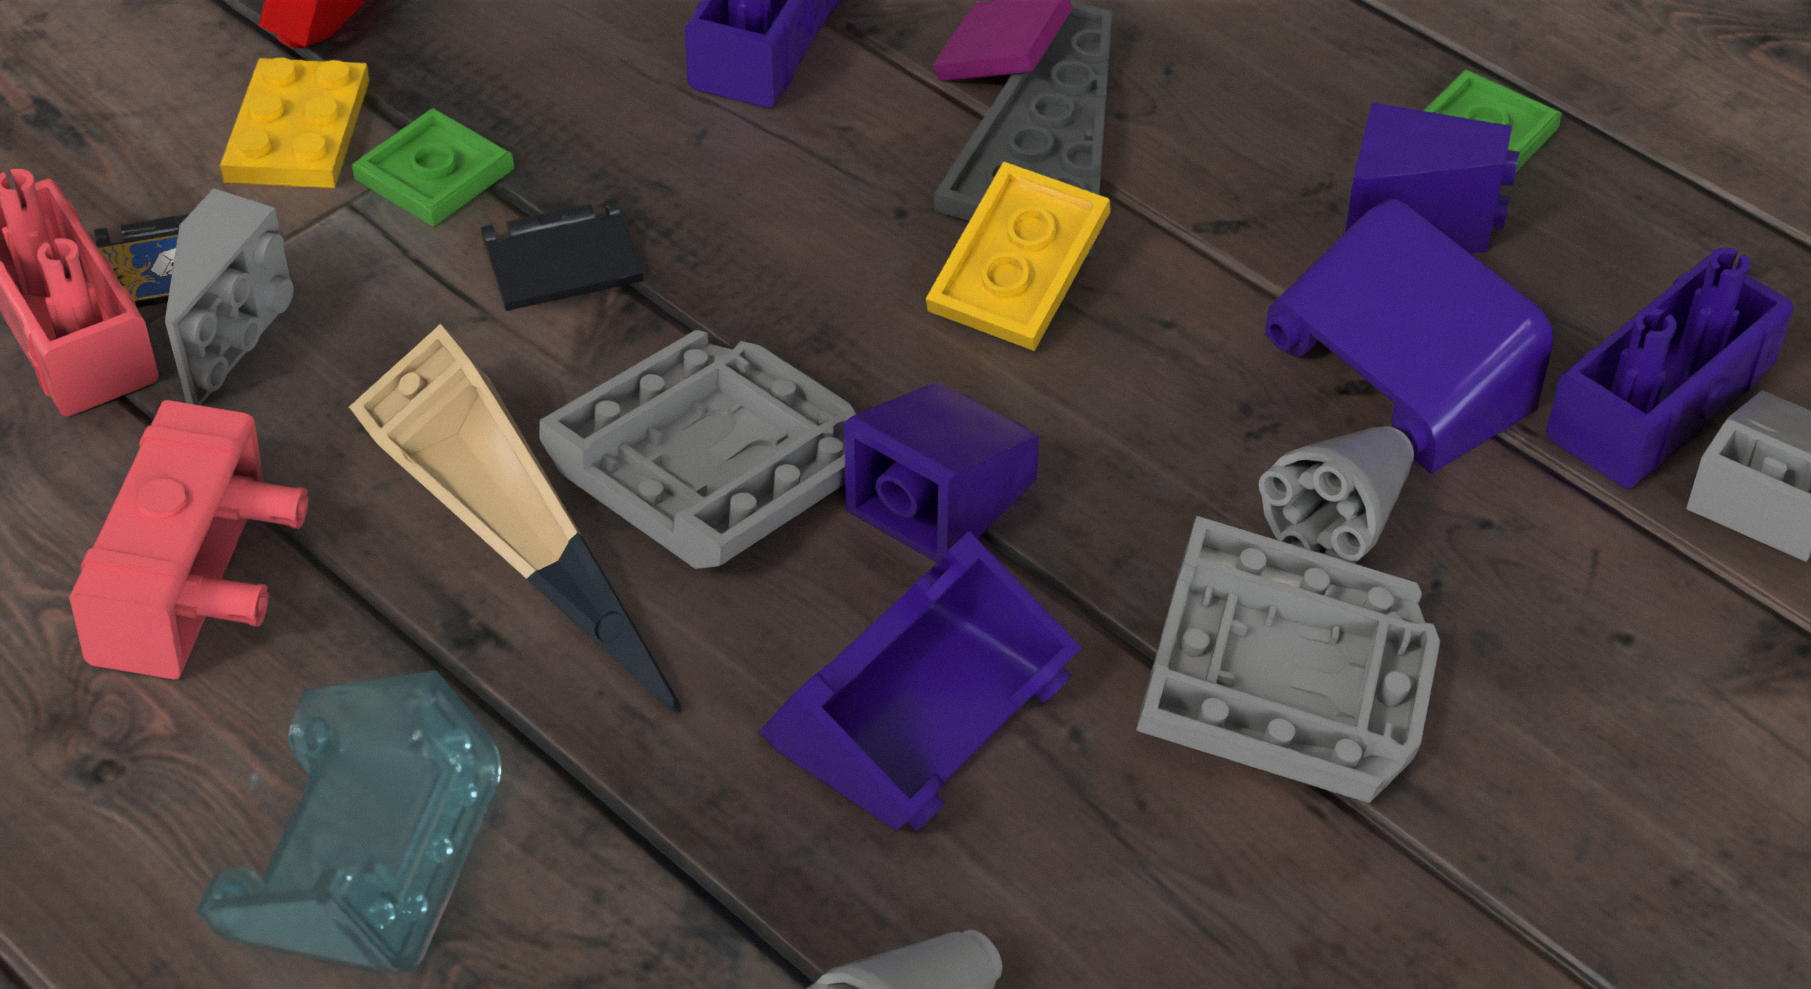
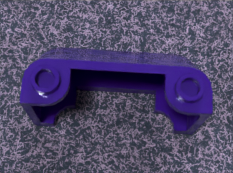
M1388 199L1365 212L1270 305L1265 327V335L1270 338L1271 342L1278 349L1292 356L1300 357L1315 348L1317 340L1320 341L1394 402L1392 427L1400 430L1408 437L1414 450L1413 459L1431 474L1538 410L1553 346V331L1550 322L1544 312L1534 302L1413 209L1397 199Z
M970 531L956 542L935 566L920 577L900 599L829 665H826L817 674L815 673L758 732L779 754L894 831H897L906 822L915 832L922 827L946 803L937 794L946 783L945 781L1033 695L1042 703H1045L1072 677L1064 665L1082 648Z

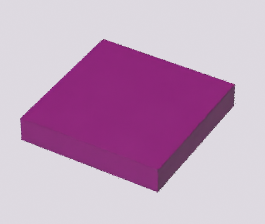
M996 0L974 3L932 65L939 81L1033 72L1073 9L1071 1Z

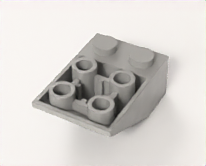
M215 188L208 193L179 226L165 317L186 403L200 406L213 391L218 390L222 386L230 370L246 352L251 351L255 347L260 335L278 314L283 313L288 308L294 296V287L290 280L284 251V240L280 233L276 209Z
M1761 390L1727 418L1703 454L1686 509L1807 562L1811 556V410Z

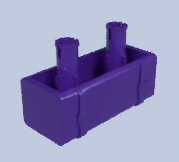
M701 0L684 29L689 86L698 91L767 108L772 107L781 92L790 85L797 66L832 10L837 8L842 0Z
M1718 248L1690 271L1678 277L1668 289L1597 347L1590 349L1581 356L1575 365L1560 376L1546 429L1548 438L1623 488H1632L1649 472L1653 473L1665 464L1672 452L1709 420L1714 418L1716 414L1738 395L1748 392L1755 386L1759 377L1776 363L1793 313V303L1788 298L1747 275L1750 269V260L1745 254L1739 257L1737 267L1735 268L1733 265L1739 250L1733 248Z

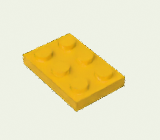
M259 58L220 164L224 183L335 188L370 81L367 63H351L338 60L309 61L289 60L287 58Z
M1003 161L926 297L928 312L1035 351L1111 212L1110 199Z

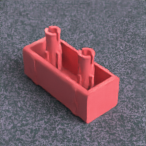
M11 169L10 172L16 189H10L6 174L4 172L1 173L0 312L33 366L44 393L52 398L62 416L69 417L155 383L159 378V373L145 320L136 308L135 301L128 289L123 287L118 280L108 258L102 255L82 224L72 202L66 199L53 179H45L35 183L33 174L29 171Z
M165 400L161 403L151 426L145 429L140 439V449L93 548L89 549L81 563V573L69 599L83 658L88 664L176 680L181 677L206 617L246 623L254 627H259L262 624L268 606L269 593L266 592L268 589L267 585H254L223 579L248 519L300 529L308 509V496H306L308 491L303 487L293 488L264 483L255 420L251 415Z

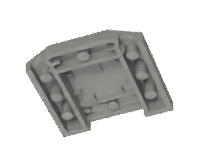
M699 330L689 333L542 418L539 430V440L560 474L695 569L721 566L845 484L844 423L850 417L856 415L849 402L764 347L740 341L733 350L708 344L709 333Z
M1196 516L1175 583L1138 717L1136 731L1370 803L1413 761L1422 741L1440 640L1434 624L1425 623L1418 603L1422 593L1418 583Z

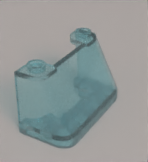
M437 670L306 689L293 715L288 733V741L294 756L311 778L262 879L248 868L231 867L217 872L209 882L195 912L216 934L230 941L376 973L408 972L418 967L436 931L501 776V760L498 748L492 737Z

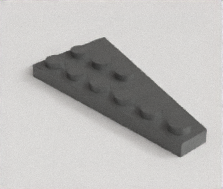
M1070 0L1073 6L1071 13L1033 72L1011 75L934 193V211L970 221L1003 161L1099 195L1112 11ZM1096 240L1087 256L1095 258Z

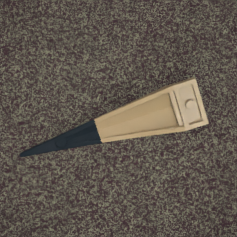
M442 324L438 325L352 403L349 408L377 445L510 563L665 706L674 712L681 713L680 702L490 378L480 369L457 339Z

